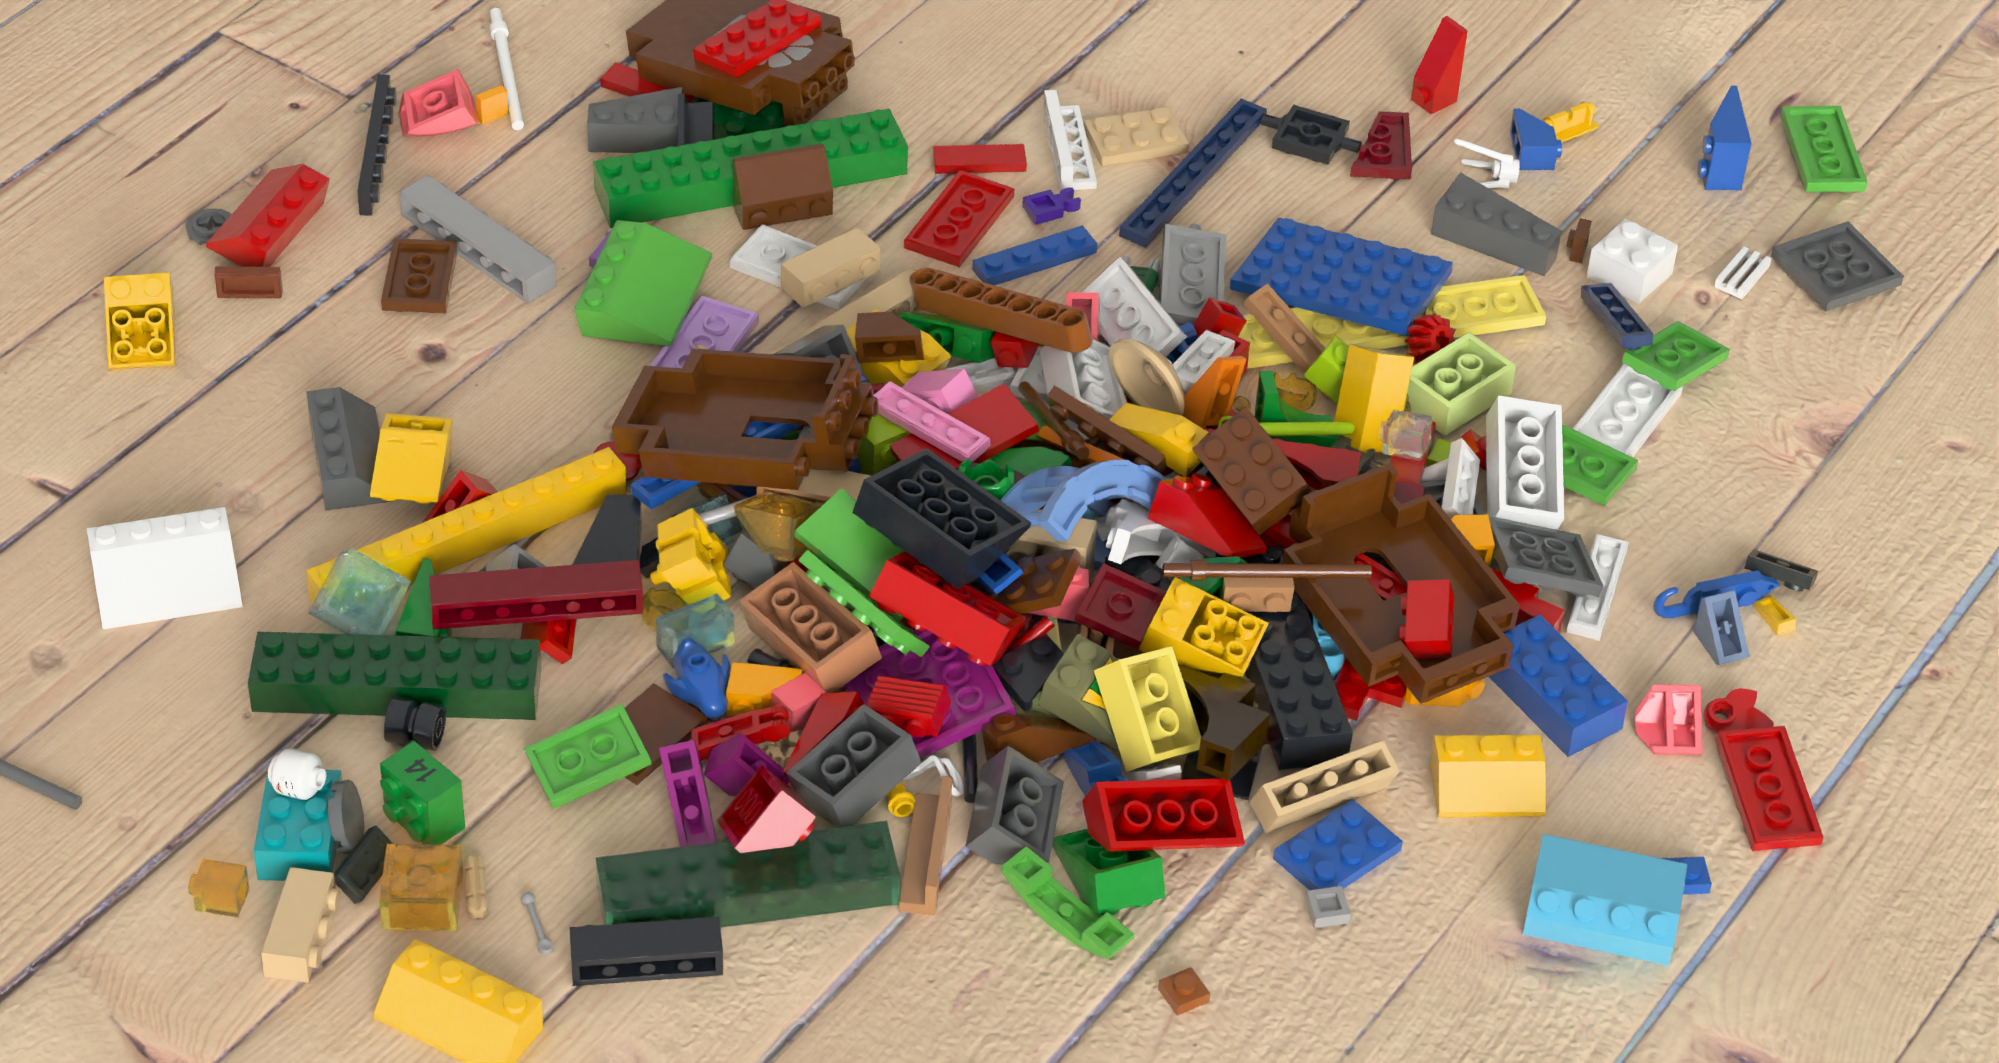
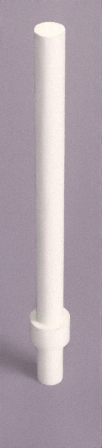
M493 8L490 10V33L496 43L503 84L507 90L511 125L513 129L520 130L524 127L507 42L509 36L506 22L503 21L501 10Z

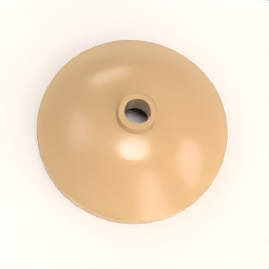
M1119 339L1109 349V362L1119 385L1132 402L1138 406L1182 416L1185 404L1184 393L1178 374L1171 361L1154 348L1133 339Z

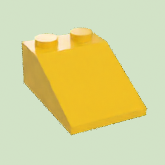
M874 309L872 312H881V311H879V310H877V309ZM855 323L846 331L857 355ZM921 331L924 360L860 364L866 379L871 384L884 382L885 386L891 381L902 387L918 372L945 370L951 355L928 333Z

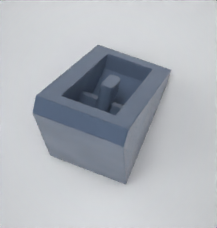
M1735 590L1701 598L1694 633L1715 664L1721 665L1750 657Z

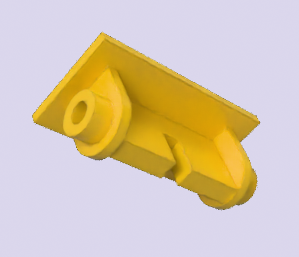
M1586 101L1570 108L1569 113L1564 110L1557 114L1546 116L1543 121L1554 127L1556 138L1561 140V142L1599 128V125L1592 120L1595 106L1593 103Z

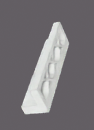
M1044 90L1043 117L1060 191L1069 187L1074 190L1096 189L1097 180L1079 105L1060 106L1057 91ZM1073 116L1074 119L1067 123L1063 121V117ZM1069 133L1077 137V139L1071 142L1067 139V134ZM1073 152L1082 158L1075 161L1072 159L1071 153ZM1079 172L1088 178L1073 179V174Z

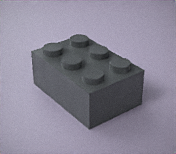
M863 704L786 774L793 789L806 805L845 833L922 762L910 734Z

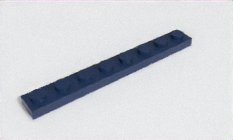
M1240 99L1120 226L1119 237L1146 248L1164 229L1165 224H1168L1260 126L1264 113L1267 114V109Z

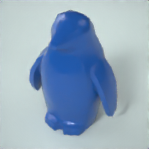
M685 638L673 657L677 679H674L668 673L663 674V679L672 695L684 702L697 706L713 722L720 721L728 705L726 690L731 672L728 657L726 654H722V665L720 666L703 645L691 638Z

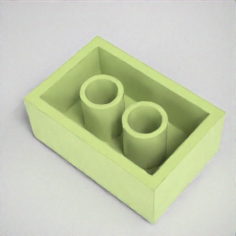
M1468 332L1412 367L1404 407H1407L1409 411L1423 421L1436 422L1435 430L1446 436L1489 409L1497 396L1508 397L1511 395L1516 365Z

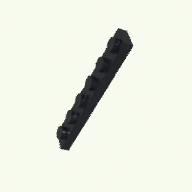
M390 75L377 76L357 190L359 215L372 216L374 203H379L380 185L378 183H383V165L381 163L386 164L387 147L384 144H389L390 126L387 125L393 124L392 106L396 105V87H391Z

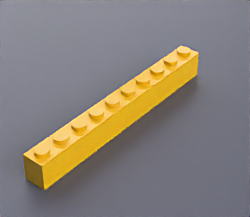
M607 447L307 569L309 600L323 619L327 620L414 584L423 558L431 560L436 575L601 507L607 494L627 495L626 467L615 453Z

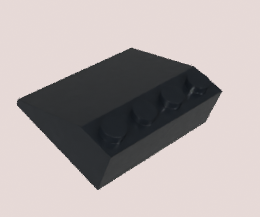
M927 448L864 479L852 512L869 527L876 529L891 540L894 545L905 550L916 558L920 564L930 568L948 584L955 586L957 589L979 578L1031 526L1029 520Z

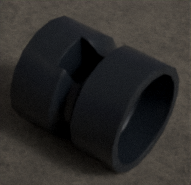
M393 697L385 717V741L401 745H408L410 741H415L423 749L437 750L445 730V706L423 702L420 706H417L415 700Z

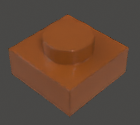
M1192 967L1159 980L1158 990L1177 1016L1209 1003L1210 992Z

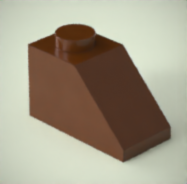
M890 311L857 314L855 342L859 363L924 360L921 331Z

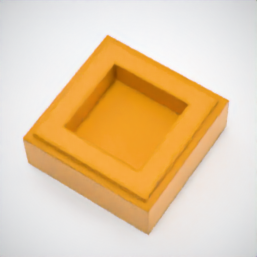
M502 85L475 95L477 119L482 125L508 114L507 90Z

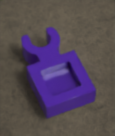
M1071 187L1062 189L1056 195L1050 189L1024 196L1022 207L1034 224L1037 225L1063 218L1064 211H1078L1081 207V198H1074V189Z

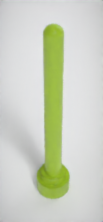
M1233 416L1222 417L1218 428ZM1351 422L1260 423L1269 436L1350 435L1355 430Z

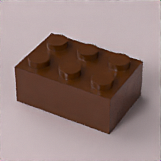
M1247 407L1192 448L1202 464L1259 536L1299 506L1303 501V496L1312 492L1306 481Z

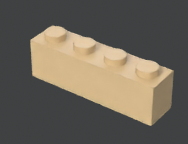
M1383 740L1266 783L1260 787L1251 799L1250 804L1265 833L1345 804L1351 799L1356 800L1385 789L1400 770Z

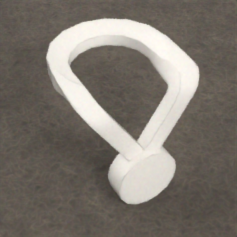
M932 755L904 779L914 778L934 767H937L941 778L942 776L948 777L943 765L945 764L951 777H953L952 795L957 797L964 794L961 776L953 761L948 758H939Z

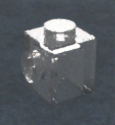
M1393 410L1387 421L1381 423L1379 430V440L1383 441V454L1421 461L1431 445L1432 416Z

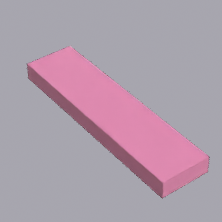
M891 381L873 395L878 398L877 413L961 462L970 459L971 463L974 462L991 446L990 438Z

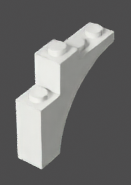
M1122 499L1117 508H1110L1105 522V526L1110 528L1106 547L1111 549L1108 558L1110 561L1122 564L1125 560L1137 556H1161L1174 536H1177L1209 558L1216 557L1215 551L1149 520L1148 515L1150 511L1142 505Z

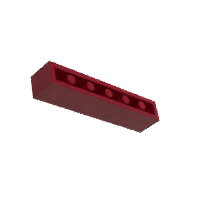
M639 560L429 575L433 630L643 614V586Z

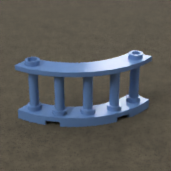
M1129 460L1096 462L1082 468L1054 466L1028 474L1013 485L1000 501L1029 520L1031 526H1042L1055 540L1068 541L1078 520L1088 509L1099 517H1105L1111 499L1129 498L1150 511L1159 481L1168 479L1151 467L1137 465ZM1044 506L1041 512H1035L1036 510Z

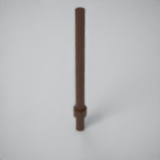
M1021 382L1018 386L1019 392L1061 438L1063 447L1069 453L1075 454L1079 459H1086L1090 452L1084 445L1083 437L1077 431L1071 430L1064 421L1051 413L1049 404L1029 382Z
M1190 560V563H1163L1162 575L1163 577H1190L1191 581H1205L1206 577L1371 578L1372 567L1371 564L1206 563L1205 560Z

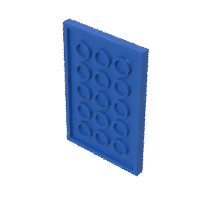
M1278 218L1230 279V290L1252 295L1268 283L1287 305L1408 336L1406 328L1411 327L1413 319L1421 317L1451 275L1453 262L1443 260L1438 256H1427L1412 252L1407 248H1396L1384 245L1379 241L1357 238L1348 233H1337L1325 230L1320 226H1310L1295 222L1292 219Z

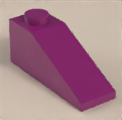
M695 740L659 748L681 852L717 845L705 776Z

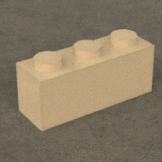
M857 227L781 263V288L799 305L805 308L879 272L880 247Z
M290 867L261 951L264 977L309 983L313 968H319L321 963L322 940L328 939L330 936L332 925L331 913L332 911H337L340 905L341 890L335 887L334 873Z

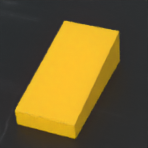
M1773 596L1754 602V608L1776 635L1795 629L1796 618Z

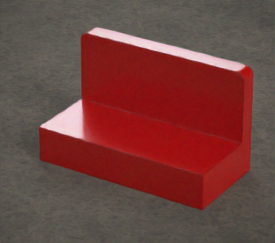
M577 619L523 623L521 639L540 640V649L561 664H564L572 658Z

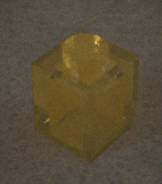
M204 858L198 872L192 873L188 885V892L193 895L196 911L237 918L250 890L247 867L245 865Z

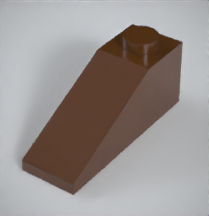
M1016 713L1017 715L1000 714L994 717L992 722L982 724L986 761L1009 746L1034 763L1062 754L1065 750L1076 749L1096 741L1095 737L1059 718Z

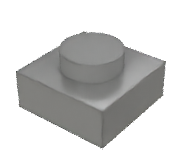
M1342 886L1306 891L1305 902L1314 928L1350 923L1351 912Z

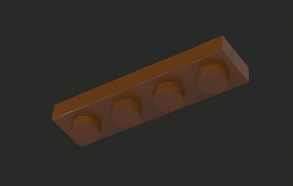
M1054 385L1048 393L1047 398L1053 415L1062 421H1067V419L1073 421L1078 425V430L1091 439H1094L1095 436L1105 442V447L1113 454L1120 457L1124 454L1134 460L1132 463L1146 465L1160 474L1167 467L1164 454Z

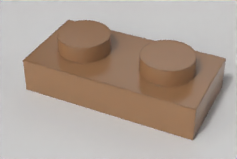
M1224 577L1220 599L1245 612H1290L1294 593L1293 578Z

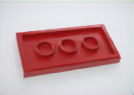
M959 170L904 239V248L960 268L1012 201L1015 189Z
M1005 384L948 413L950 416L990 438L991 446L972 463L980 464L1039 432L1038 423ZM912 433L889 445L892 455L898 462L927 448L957 470L959 464L962 463Z
M1785 726L1718 731L1715 741L1752 851L1821 845L1824 836Z

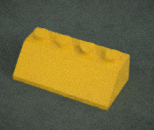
M414 939L393 963L373 1013L375 1019L464 1063H515L543 1029L542 999L417 939Z

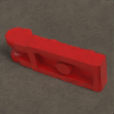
M775 705V707L752 710L693 728L691 736L698 747L701 761L709 759L713 747L740 733L745 735L754 744L765 742V740L775 743L781 739L788 738L791 733V727L788 724L789 710H787V707Z

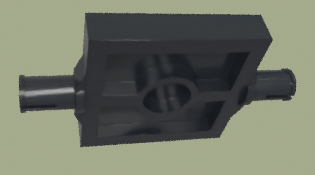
M1294 104L1289 113L1281 118L1264 113L1261 119V126L1277 130L1272 140V148L1287 154L1297 155L1329 165L1337 151L1345 149L1358 154L1361 148L1362 141L1345 137L1349 131V120Z

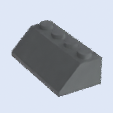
M340 387L306 391L309 420L325 511L393 502L370 497L380 437L375 407Z

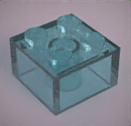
M350 547L339 553L308 614L344 634L384 635L411 581Z

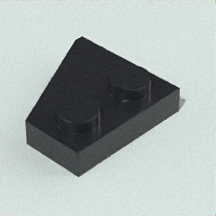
M1046 634L1005 652L1000 660L992 666L1006 692L1024 712H1027L1032 708L1033 699L1039 692H1042L1046 680L1064 653Z

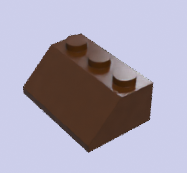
M824 144L733 158V207L743 230L757 228L761 225L769 226L833 215V188Z

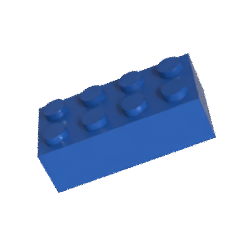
M1540 614L1515 626L1513 629L1503 632L1514 645L1508 669L1493 674L1489 678L1567 757L1623 729L1628 700Z

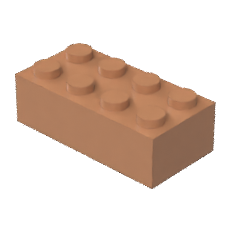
M793 562L738 602L749 628L779 656L787 659L793 668L803 669V674H808L826 693H834L879 661L882 656L872 630L857 619L845 606L832 598L823 587L805 575L806 572Z

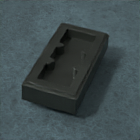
M377 825L369 828L335 871V884L354 904L362 902L400 853V850Z

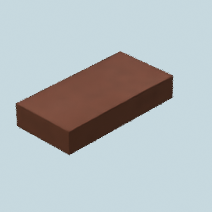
M215 266L214 276L217 298H282L283 288L280 267Z

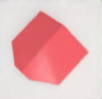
M1652 685L1635 711L1634 724L1635 733L1653 754H1703L1701 685Z

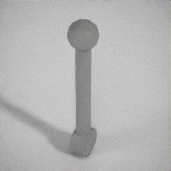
M526 892L521 896V903L527 907L538 936V952L542 955H548L553 950L552 941L545 937L534 906L535 896L533 893Z

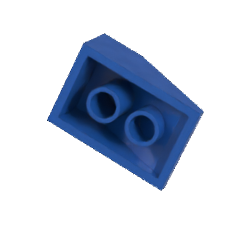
M1737 86L1730 87L1710 123L1708 135L1703 137L1702 150L1704 157L1698 161L1697 172L1698 177L1703 178L1705 190H1742L1752 142Z

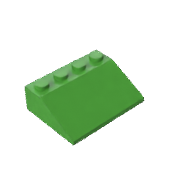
M616 220L574 308L581 335L672 346L709 266L712 253L647 223Z

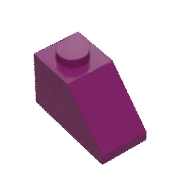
M742 733L713 747L704 771V775L727 795L736 797L761 764L786 784L789 783L783 773L784 769Z

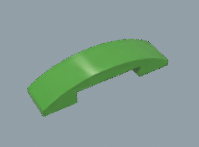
M1027 846L1001 866V871L1008 882L1028 906L1048 925L1077 946L1100 957L1110 959L1134 939L1135 934L1107 912L1100 917L1051 877L1053 867Z

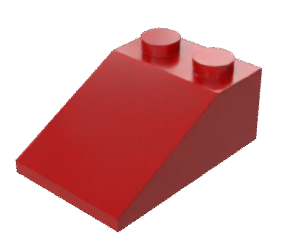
M1193 473L1190 477L1175 476L1174 479L1159 481L1148 515L1149 520L1225 557L1241 558L1266 553V544L1224 490L1211 484L1212 479L1202 474Z

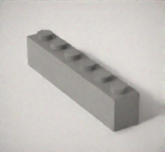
M427 175L399 191L401 216L436 240L457 241L458 256L527 304L556 287V266L550 257L543 255L527 241H523L510 232L508 228L501 226L491 219L485 212H481L472 206L466 199L459 197L443 183H439Z

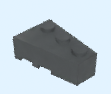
M682 87L589 104L587 118L588 152L638 153L678 146V94H682Z

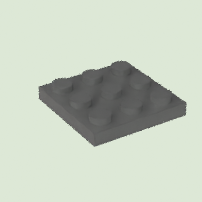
M1849 221L1773 246L1771 257L1825 312L1901 286L1904 278Z
M1489 516L1495 543L1493 553L1505 579L1515 584H1522L1523 582L1535 584L1546 590H1565L1580 597L1586 595L1600 596L1603 583L1580 534Z

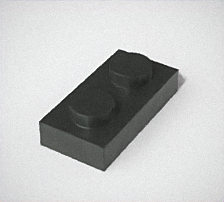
M1755 549L1748 555L1744 567L1751 571L1759 570L1761 575L1784 581L1785 587L1795 591L1810 590L1818 574V570Z

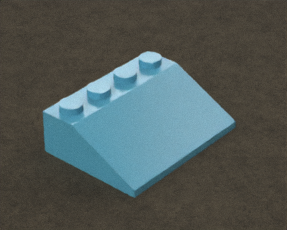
M1543 834L1523 935L1669 966L1679 922L1687 864Z

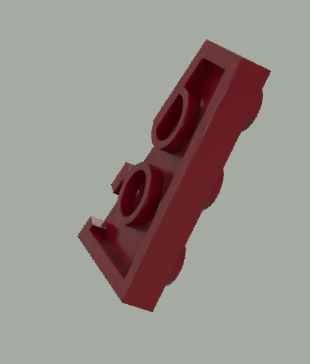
M1379 111L1368 132L1365 144H1362L1359 150L1357 160L1351 166L1350 177L1390 178L1394 180L1411 179L1412 158L1409 113Z

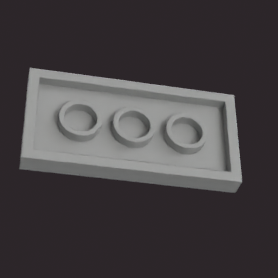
M1165 224L1162 239L1159 303L1177 324L1183 325L1191 322L1193 325L1209 297L1224 302L1226 234Z

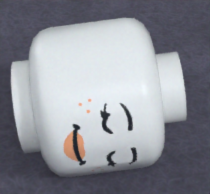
M288 748L279 755H276L270 762L268 779L277 793L306 800L313 797L317 790L324 786L326 771L323 769L322 762L316 754Z

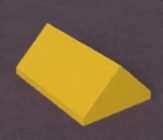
M1349 344L1334 422H1351L1355 430L1350 435H1341V444L1362 451L1393 453L1400 431L1414 361L1413 356Z

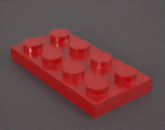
M770 0L762 7L750 12L744 18L727 26L723 31L693 48L694 59L737 78L821 26L820 14L787 0Z

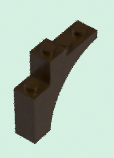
M1178 664L1199 731L1202 735L1197 770L1229 781L1266 744L1270 713L1253 707L1256 690L1255 683L1224 673L1218 679Z

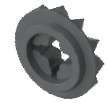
M205 209L196 212L186 222V231L189 239L195 240L197 245L207 243L231 216V213L222 209ZM212 224H214V230H209Z

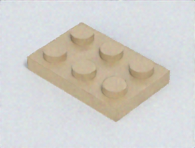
M1170 106L1084 120L1086 136L1101 167L1188 153L1189 143Z

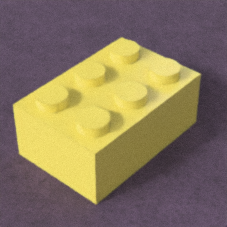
M1172 646L1120 659L1094 670L1126 772L1180 758L1199 750L1201 735Z

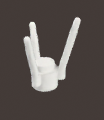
M1455 139L1454 142L1457 145L1498 159L1494 160L1493 163L1469 159L1461 160L1463 165L1492 170L1491 177L1497 178V181L1482 182L1480 184L1487 188L1499 187L1507 189L1509 188V183L1516 184L1520 162L1518 159H1513V155L1502 154L1468 141Z

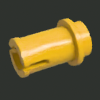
M902 780L886 795L889 812L899 818L909 816L914 810L916 801L913 794L907 791Z

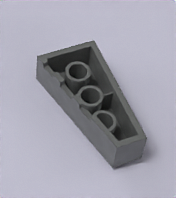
M1460 172L1435 205L1431 235L1545 276L1557 259L1562 231Z

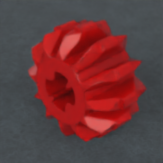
M1428 314L1413 319L1412 326L1406 328L1409 338L1404 340L1409 344L1406 354L1414 357L1413 364H1418L1454 342L1453 335L1456 329L1450 327L1449 319L1441 318L1440 315Z

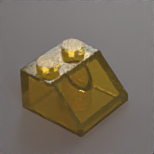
M765 492L734 505V513L761 552L773 554L774 559L779 561H793L795 557L804 554L806 550L811 552L808 547L794 537L795 530L823 504Z

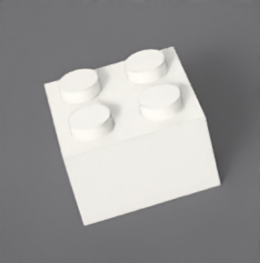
M1625 218L1591 249L1586 277L1599 284L1612 283L1622 296L1640 304L1673 273L1678 245Z

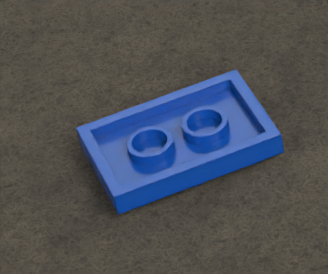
M1351 799L1275 848L1273 859L1308 890L1342 886V889H1344L1400 852L1403 841L1354 799Z

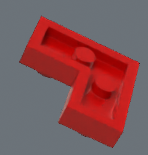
M1347 658L1334 682L1347 718L1356 721L1368 698L1402 708L1405 701L1407 686L1398 675L1368 687Z

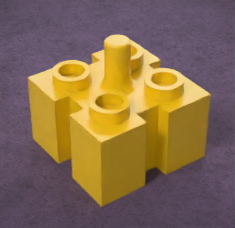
M691 508L657 524L658 539L656 540V547L659 552L660 563L657 565V570L650 574L653 584L658 585L663 582H669L676 590L680 601L683 603L687 602L695 613L730 598V577L725 571L727 568L723 566L728 557V548L714 532L711 534L708 532L707 524L699 514Z

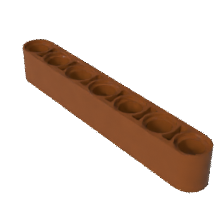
M933 268L919 269L912 273L909 278L916 304L923 311L1071 353L1085 351L1093 343L1086 314L1081 309Z

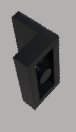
M684 93L678 94V146L714 140L713 102L688 103Z

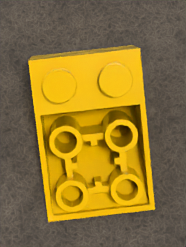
M170 273L104 277L108 369L175 365V313Z
M386 413L380 431L370 497L381 498L385 501L397 499L414 500L421 504L438 502L452 456L453 418Z
M1174 577L1149 625L1139 650L1148 653L1172 646L1179 665L1192 669L1243 677L1269 623Z

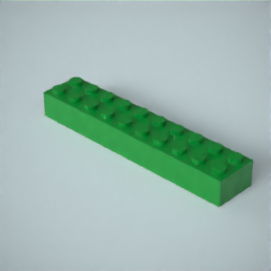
M875 110L862 114L818 120L800 125H790L783 128L593 161L594 190L610 228H613L616 220L642 223L733 206V158L824 144L832 188L906 175L908 145L891 110Z

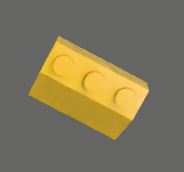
M1540 735L1434 736L1430 769L1438 817L1545 816V757Z

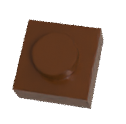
M1580 218L1576 230L1570 229L1566 247L1572 248L1569 261L1582 263L1588 244L1591 220Z

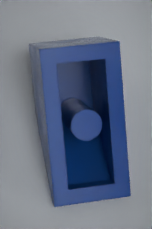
M1514 108L1510 135L1515 157L1520 162L1519 170H1554L1556 158H1560L1562 154V142L1557 140L1554 127L1520 108Z

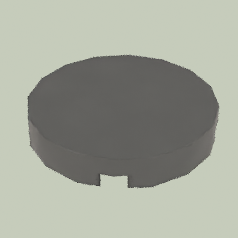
M350 780L336 781L330 788L332 792H335V797L329 798L328 819L332 838H334L335 842L340 841L342 844L337 849L341 853L349 854L364 835V815L361 799L355 784Z

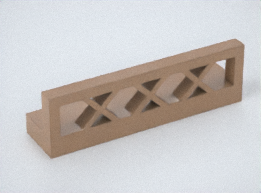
M942 776L939 795L916 793L899 899V912L926 915L936 914L952 807L953 777Z

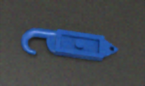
M1759 570L1698 582L1695 587L1687 592L1682 603L1664 606V602L1670 596L1678 593L1677 587L1669 588L1656 597L1653 609L1662 618H1676L1690 614H1696L1697 616L1701 598L1735 590L1738 606L1746 607L1754 604L1760 597L1780 585L1776 579L1761 575Z

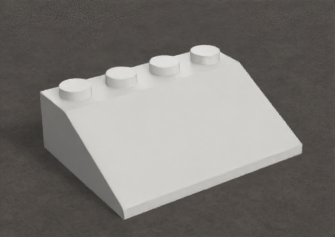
M225 507L87 528L103 629L243 607Z

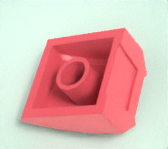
M459 69L403 92L399 110L403 136L420 137L449 134L479 124L474 97Z

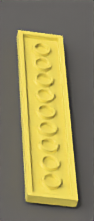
M1525 275L1443 286L1421 316L1436 314L1440 315L1441 318L1449 319L1450 327L1456 329L1453 335L1454 338L1462 337L1468 332L1473 335L1541 326L1545 325L1546 314ZM1291 308L1294 314L1324 347L1327 346L1335 335L1348 346L1349 344L1373 349H1384L1409 345L1404 341L1409 338V335L1405 336L1302 308ZM1252 314L1243 315L1247 322L1238 337L1250 342L1248 368L1294 362Z

